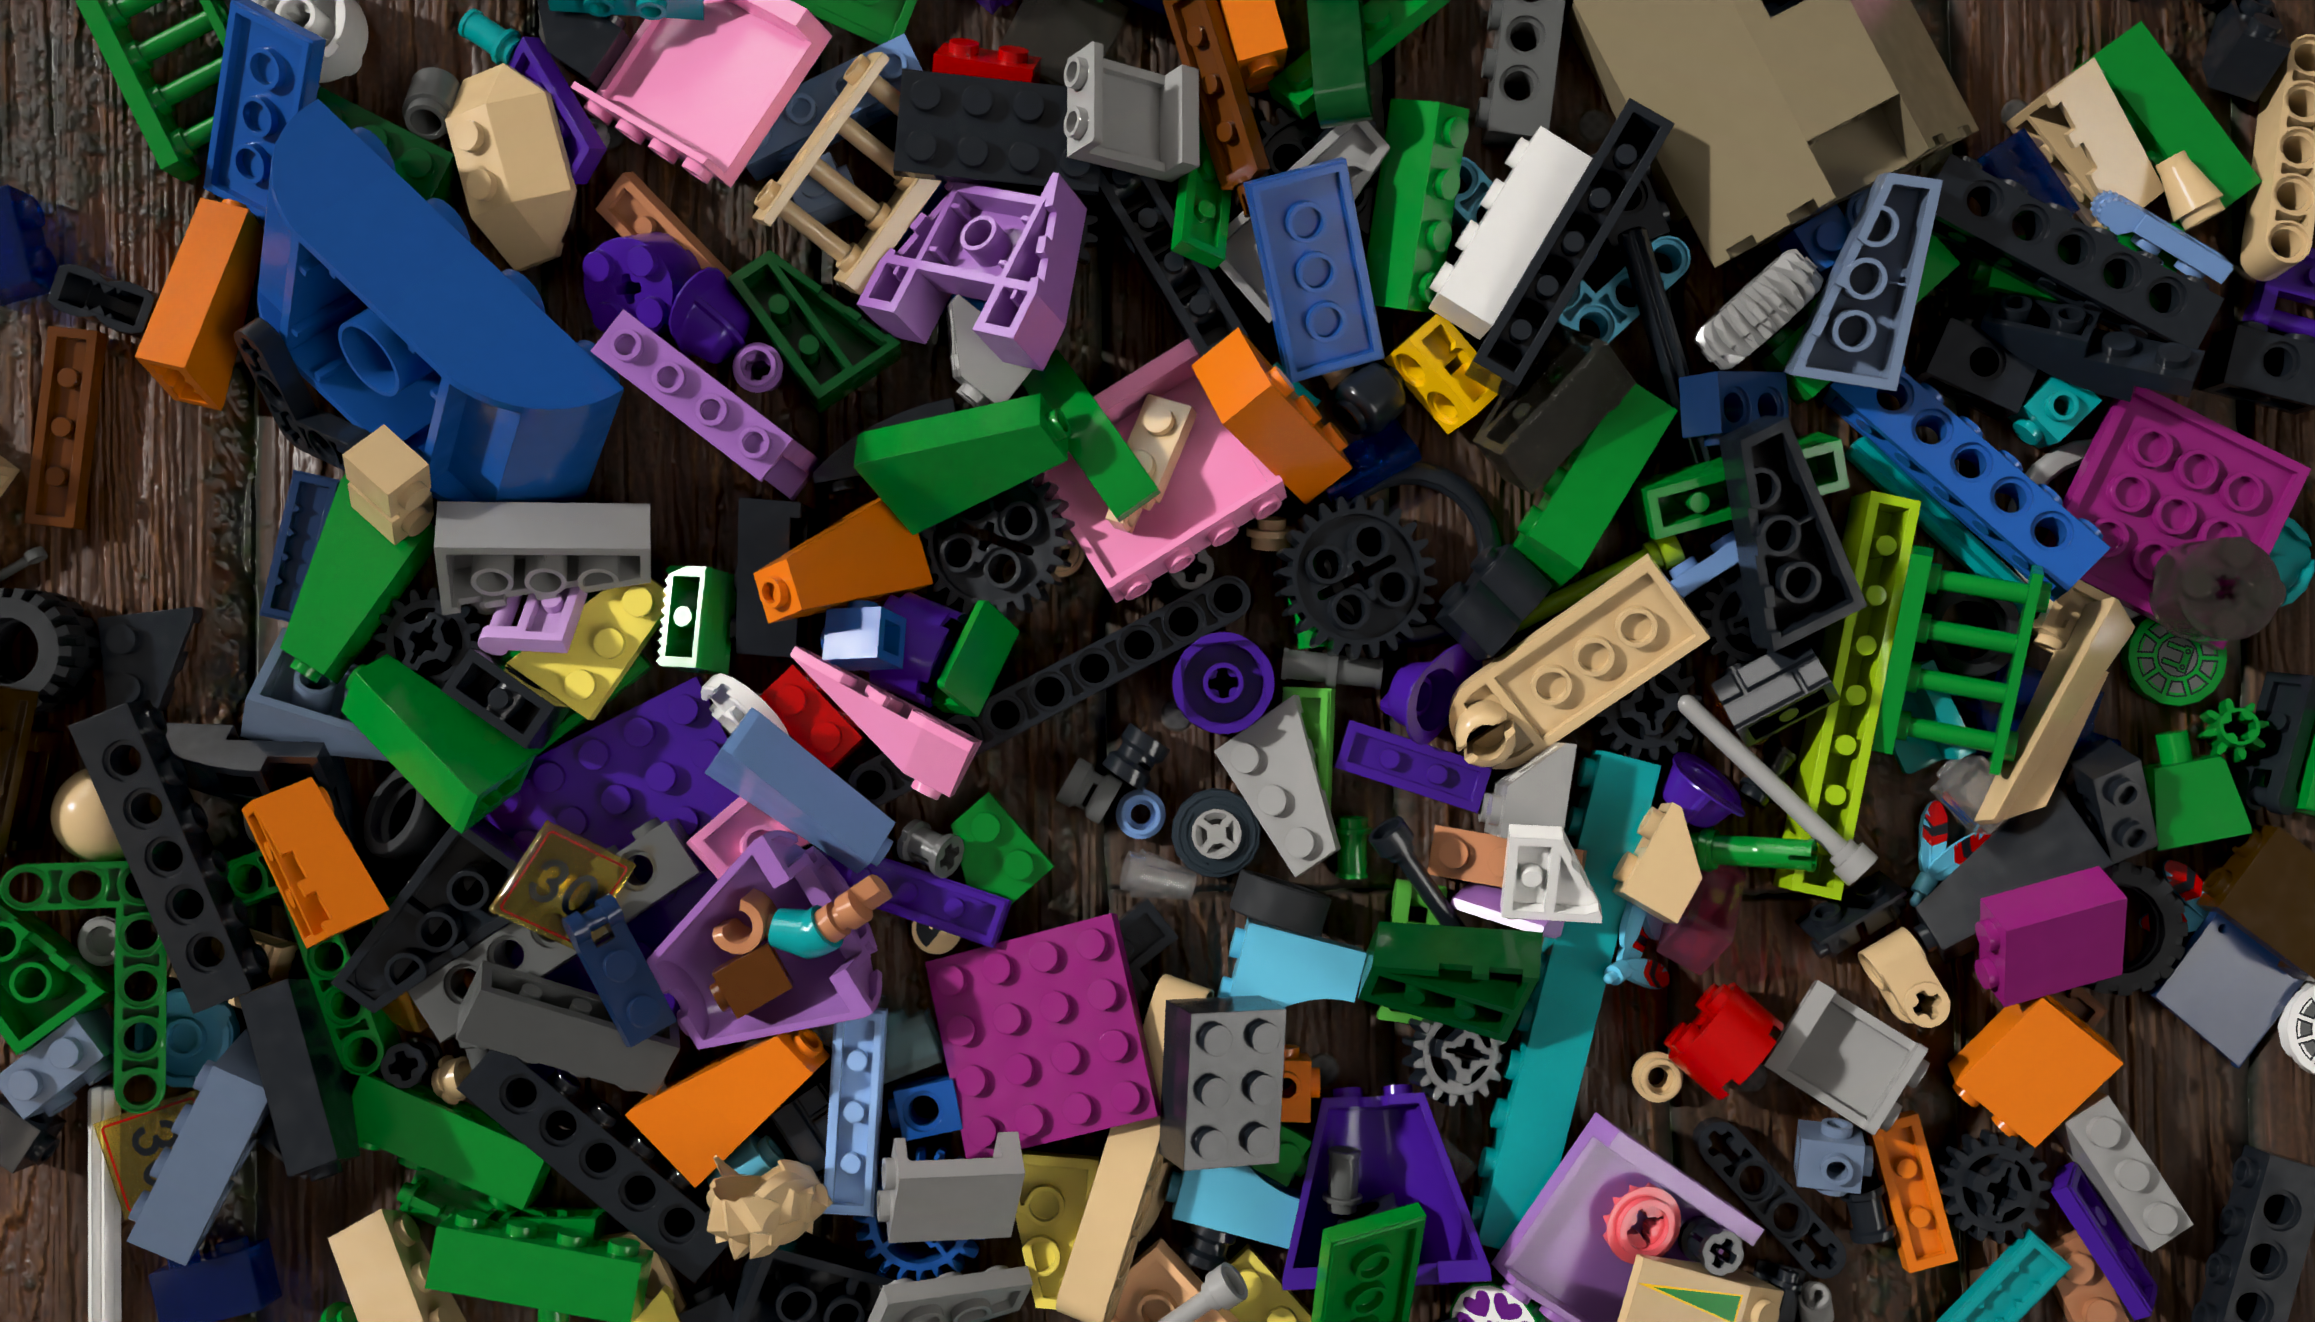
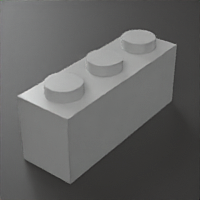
M2096 1090L2053 1131L2072 1161H2075L2080 1166L2127 1240L2152 1253L2194 1225L2109 1095Z

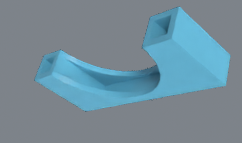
M1247 918L1244 929L1235 928L1228 955L1229 957L1237 958L1232 978L1222 977L1217 997L1259 995L1284 1008L1300 1002L1318 999L1355 1002L1367 953L1361 947L1323 937H1312L1291 932ZM1251 1166L1191 1171L1181 1170V1173L1172 1171L1165 1201L1173 1203L1172 1219L1289 1249L1301 1191L1299 1188L1290 1185L1286 1187L1253 1169Z

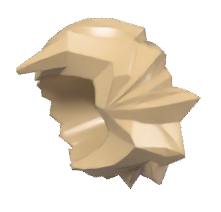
M715 1155L713 1159L721 1176L712 1180L709 1185L710 1190L706 1196L707 1204L711 1209L707 1232L715 1235L716 1244L728 1241L734 1260L743 1257L749 1252V1259L764 1257L774 1252L779 1245L796 1240L805 1231L813 1235L814 1221L833 1202L828 1195L826 1187L820 1183L811 1166L798 1161L781 1159L777 1161L778 1166L762 1176L737 1173Z

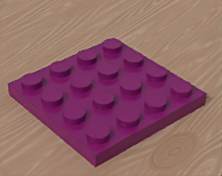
M2136 387L2130 402L2113 398L2063 499L2062 506L2077 519L2083 518L2093 523L2103 534L2102 540L2111 547L2080 580L2115 597L2123 606L2212 650H2224L2311 468L2150 389ZM2048 530L2042 545L2055 547V536Z
M1109 913L997 943L996 948L984 946L925 962L949 1078H954L963 1127L960 1131L966 1159L993 1156L998 1132H1018L1021 1149L1162 1116L1159 1094L1116 913Z

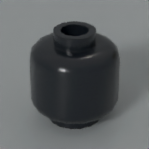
M1376 362L1358 365L1334 388L1332 396L1334 417L1351 434L1373 436L1380 433L1405 409L1407 400L1403 389L1405 387L1403 377L1390 365L1382 366Z

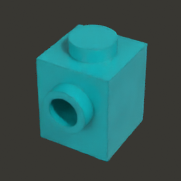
M2045 373L2029 389L2019 413L2008 418L2014 423L2012 429L2015 434L2025 443L2035 445L2039 449L2059 443L2102 400L2095 392L2077 387Z

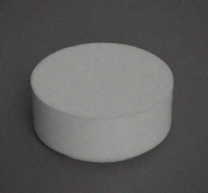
M110 914L92 918L79 931L77 939L79 952L86 961L93 965L108 966L114 964L115 915ZM129 924L125 930V941L134 948L136 935L132 925Z

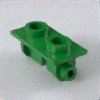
M428 1169L423 1171L417 1170L412 1182H405L397 1196V1201L402 1203L399 1210L436 1227L460 1210L484 1212L489 1215L488 1220L499 1222V1218L509 1212L490 1203V1196L477 1190L463 1191L450 1187L443 1182L444 1176Z

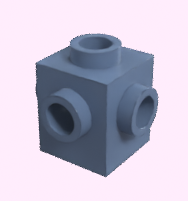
M1825 1118L1822 1122L1798 1119L1794 1156V1172L1797 1187L1814 1188L1824 1195L1835 1197L1844 1196L1846 1193L1861 1194L1862 1176L1871 1177L1873 1170V1146L1865 1145L1861 1128L1853 1126L1851 1122L1840 1118Z

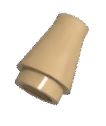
M2185 150L2155 166L2162 181L2173 222L2180 221L2185 231L2225 210L2220 200L2224 194L2190 160Z

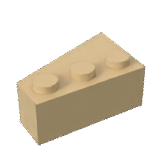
M2095 57L2049 88L2005 123L2083 223L2089 227L2104 228L2090 210L2092 207L2090 202H2093V197H2096L2097 193H2103V190L2106 192L2109 190L2113 193L2117 192L2119 195L2126 197L2143 208L2165 192L2155 169Z
M379 1209L328 1238L358 1322H467L451 1293L425 1288L431 1256L420 1238V1231L416 1222L407 1213L399 1210Z

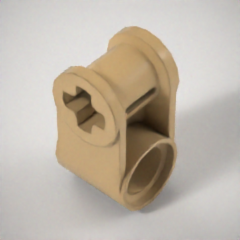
M1901 927L1858 952V959L1864 971L1877 986L1891 1012L1897 1019L1927 1028L1938 1026L1947 1019L1950 1012L1949 996L1928 964L1922 947L1906 928ZM1918 993L1925 996L1920 1003L1916 996ZM1918 1003L1922 1009L1921 1012L1914 1011L1913 1009Z

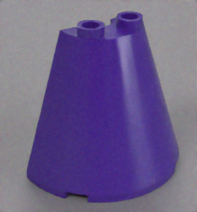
M1399 1084L1383 1086V1096L1363 1097V1088L1345 1087L1333 1089V1097L1322 1098L1282 1278L1283 1290L1303 1291L1313 1290L1316 1287L1323 1229L1337 1225V1214L1327 1211V1203L1323 1201L1322 1193L1328 1190V1148L1338 1145L1352 1146L1361 1150L1358 1193L1362 1194L1363 1202L1394 1192L1399 1207L1418 1202L1427 1215L1415 1286L1492 1281L1489 1263L1424 1092L1413 1093V1085Z

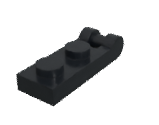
M2267 671L2255 712L2259 721L2269 722V726L2261 729L2257 737L2266 746L2257 752L2245 747L2246 759L2241 761L2235 786L2244 809L2258 810L2261 807H2266L2270 813L2290 815L2296 810L2298 805V792L2295 788L2315 720V676ZM2266 773L2271 774L2268 787H2265L2263 784Z

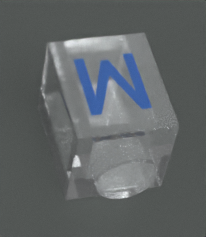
M1968 755L1959 760L1950 759L1938 770L1936 775L1939 780L1929 790L1970 832L1990 835L2005 821L2002 820L1997 824L1985 825L1974 822L1995 778L1994 774H1989V762L1984 756Z

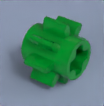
M2227 698L2219 703L2218 709L2220 714L2213 710H2207L2199 716L2202 721L2207 723L2204 732L2196 736V739L2207 741L2208 745L2212 748L2210 755L2219 756L2222 753H2230L2233 762L2238 763L2246 759L2245 747L2257 752L2266 746L2257 737L2261 729L2269 726V722L2259 721L2253 713L2254 703H2250L2243 708H2234L2232 700ZM2227 724L2229 728H2238L2240 736L2237 737L2234 733L2226 734L2224 725Z

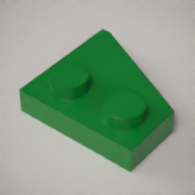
M990 791L951 824L953 834L963 839L964 843L961 866L966 885L1012 900V904L1055 866Z

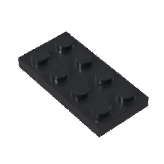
M902 69L893 167L894 176L1043 191L1050 176L1055 172L1061 175L1076 195L1098 197L1101 165L1067 157V137L1063 127L1067 113L1066 86Z

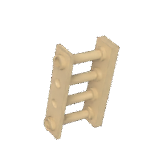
M883 52L869 53L867 57L860 54L852 62L843 77L848 84L778 182L771 179L761 189L754 201V204L759 208L752 217L759 224L771 227L779 216L837 261L836 267L839 271L833 280L847 291L861 295L880 259L890 248H895L942 182L940 180L894 176L895 153L850 117V114L866 92L870 93L898 116L900 91L879 75L890 60ZM837 133L895 179L894 185L898 188L887 204L883 201L879 204L820 158ZM807 175L866 220L865 226L869 229L858 244L854 242L847 244L790 200Z

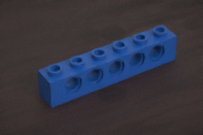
M1902 364L1897 391L1833 382L1822 399L1829 408L1859 434L1868 437L1912 480L2026 579H2029L2032 564L2043 566V581L2052 582L2050 599L2053 602L2068 592L2111 548L2102 540L2103 534L2093 523L2083 518L2077 519L2062 506L2063 501L2053 489L2044 484L2037 485L2022 472L2023 467L2012 454L2004 450L1997 451L1982 438L1983 432L1977 424L1967 417L1956 416L1943 405L1944 399L1941 394L1932 386L1926 383L1919 384L1905 372L1904 364ZM1887 393L1894 396L1900 404V409L1894 411L1884 409L1878 403L1877 395ZM1919 426L1931 428L1938 436V443L1927 444L1922 442L1917 437L1915 428ZM1963 459L1971 462L1977 470V477L1966 478L1960 475L1955 468V460ZM1995 493H2005L2012 497L2016 504V512L2010 513L2001 510L1995 503ZM2035 527L2049 529L2055 536V547H2046L2040 544L2035 537Z

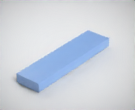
M876 1008L874 1013L865 1018L834 1023L824 1186L833 1204L827 1207L823 1214L873 1217L876 1213L888 1008Z

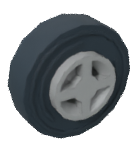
M1210 788L1194 793L1181 804L1173 819L1171 838L1177 856L1188 869L1203 877L1223 878L1240 872L1252 861L1260 846L1261 827L1255 814L1242 796L1227 789Z

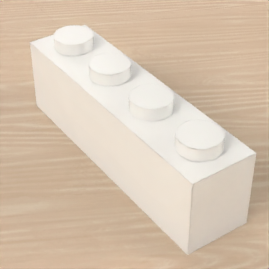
M1542 126L1539 127L1530 141L1520 137L1504 163L1512 168L1506 180L1502 182L1496 178L1480 203L1481 206L1487 209L1480 223L1478 224L1471 219L1457 240L1455 247L1462 250L1454 266L1446 261L1429 288L1437 292L1428 308L1480 340L1494 325L1593 158Z

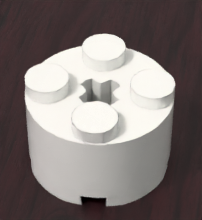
M251 0L326 39L319 83L331 82L344 76H351L360 69L362 57L368 43V25L362 8L355 0Z

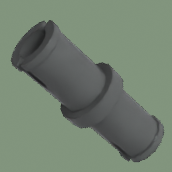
M1284 648L1281 679L1324 682L1325 688L1335 689L1336 684L1372 687L1380 690L1384 658L1368 659L1367 657H1359L1355 660H1348L1346 655L1338 654L1330 657L1327 653Z

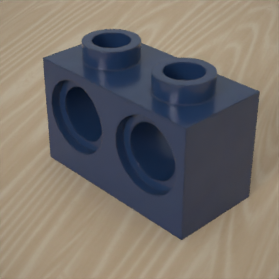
M1715 371L1679 378L1682 438H1704V447H1719V437L1764 415L1787 417L1789 419L1785 372Z

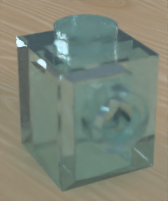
M929 1007L907 1016L904 1008L888 1013L884 1084L943 1060L945 1055L942 1041Z

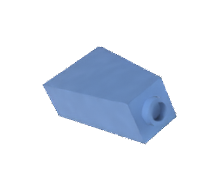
M753 707L737 725L705 771L706 775L857 874L870 863L877 867L893 844V841L887 836L896 822Z

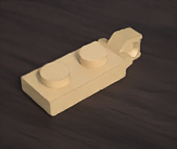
M1147 394L1127 445L1161 493L1121 522L1108 509L1105 519L1115 529L1132 534L1142 509L1150 511L1154 503L1160 504L1196 419L1197 412L1192 406Z

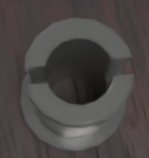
M1342 1145L1329 1147L1328 1190L1322 1193V1199L1327 1203V1211L1341 1215L1354 1214L1357 1212V1205L1363 1202L1362 1194L1358 1193L1361 1150H1358L1356 1147Z

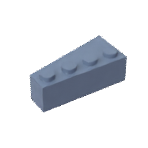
M1891 172L1877 175L1783 372L1794 376L1897 391L1943 180Z
M247 1028L216 1062L208 1059L203 1065L192 1087L200 1091L194 1105L186 1103L179 1113L171 1129V1132L177 1134L178 1137L172 1149L165 1147L150 1171L149 1175L157 1178L151 1192L144 1190L128 1216V1219L136 1223L126 1242L184 1266L188 1264L204 1242L235 1183L233 1180H230L231 1176L235 1177L257 1141L256 1138L252 1137V1134L258 1133L270 1113Z

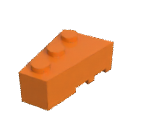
M1239 327L1191 365L1222 425L1275 476L1280 475L1284 485L1305 505L1353 468L1343 452L1348 443L1340 431L1331 422L1325 426L1320 421L1322 416L1314 404L1304 394L1299 397L1294 392L1295 388L1286 375L1277 366L1273 367Z
M312 777L251 800L241 809L306 949L360 926L390 910L353 848L350 839L336 819L334 806L328 792L324 787H318Z

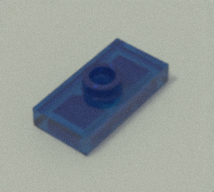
M2022 128L1977 159L1985 172L1998 179H2010L2022 184L2027 188L2028 195L2043 203L2059 204L2069 209L2073 214L2080 210L2078 204L2025 128Z
M1395 420L1380 433L1373 436H1365L1343 449L1353 468L1323 492L1331 503L1341 496L1347 500L1422 460L1419 449L1399 422Z

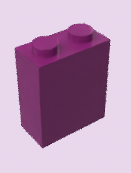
M2096 866L1980 898V921L1975 924L1976 936L1979 941V959L1975 961V972L1980 984L1986 990L1991 989L2004 1007L2122 975L2127 897L2102 868Z

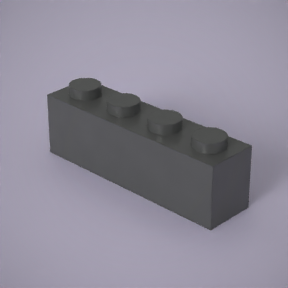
M484 960L458 1009L456 1040L466 1042L477 1049H491L516 1056L527 1063H540L562 1069L576 1077H590L615 1084L626 1091H639L655 1096L680 1050L679 1025L677 1021L632 1048L626 1047L598 994Z

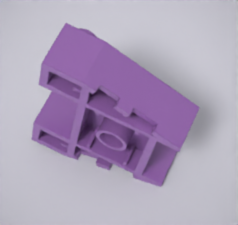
M1055 172L1050 176L1041 196L1001 190L997 186L948 181L944 188L949 193L929 216L921 212L909 227L914 233L898 252L890 248L880 259L857 305L886 334L926 344L952 294L987 301L972 330L1002 362L1043 371L1066 327L1087 208L1061 175Z

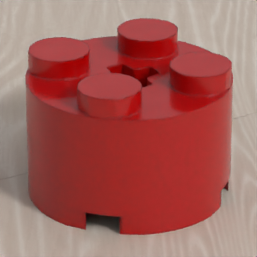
M1735 982L1728 985L1722 984L1720 987L1713 983L1695 1004L1701 1012L1688 1025L1681 1021L1669 1033L1663 1043L1670 1049L1668 1059L1716 1100H1722L1729 1095L1722 1087L1731 1079L1740 1086L1757 1069L1777 1042L1769 1033L1771 1030L1782 1031L1784 1024Z

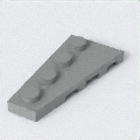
M1368 121L1337 126L1288 171L1340 157L1346 158L1355 201L1389 152L1390 146ZM1242 211L1229 223L1225 261L1219 266L1266 321L1271 324L1272 316L1251 217L1245 218L1244 211Z

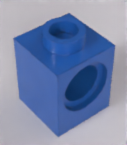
M948 1073L901 1082L893 1091L894 1098L888 1099V1112L892 1128H900L902 1138H905L906 1141L963 1129L954 1078H949ZM921 1095L933 1098L939 1108L938 1115L932 1118L919 1116L914 1110L913 1099Z

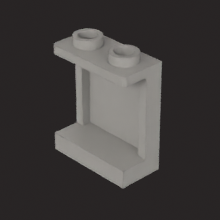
M1094 41L1067 59L1064 70V83L1067 87V113L1063 127L1067 137L1068 158L1167 182H1173L1200 166L1199 69L1182 64L1166 75L1103 58V44Z
M1816 980L1812 983L1776 1040L1777 1042L1761 1065L1869 1134L1875 1135L1879 1128L1887 1132L1903 1108L1902 1105L1896 1102L1906 1085L1914 1089L1925 1075L1930 1063L1923 1058L1929 1049L1920 1043L1912 1041L1838 995L1837 991Z
M998 1132L993 1158L911 1161L907 1157L905 1138H894L891 1158H883L882 1160L883 1190H878L877 1219L878 1222H886L888 1243L1011 1237L1025 1177L1019 1133Z

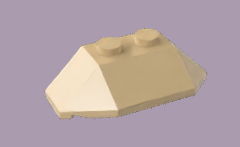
M502 63L462 81L453 108L445 118V123L471 219L509 265L516 271H523L561 257L564 245L561 241L569 225L577 189L572 177L551 93L517 72L518 70L512 66Z

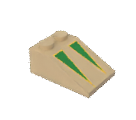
M1637 1254L1617 1322H1778L1779 1308L1784 1291L1739 1268L1733 1273L1717 1276L1708 1272L1698 1262Z

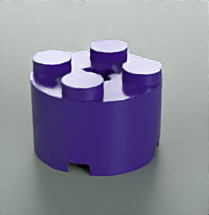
M650 232L610 239L602 243L595 251L588 253L583 261L584 293L592 313L594 325L605 333L624 309L657 335L670 332V311L677 294L692 276L701 271L700 265L692 252L684 250L674 241L676 238L669 234Z
M911 592L905 593L901 598L890 595L883 607L907 618L903 669L863 671L869 673L870 683L890 693L930 708L934 706L931 703L932 698H930V695L935 688H938L937 681L959 639V636H957L959 624L965 626L968 617L965 613Z
M1217 632L1200 637L1184 650L1174 669L1172 690L1179 710L1189 722L1208 732L1230 734L1247 729L1265 713L1274 693V673L1269 659L1251 640L1236 633ZM1219 669H1224L1228 678L1236 679V687L1228 690L1227 698H1219L1218 690L1209 689L1208 680L1215 679Z

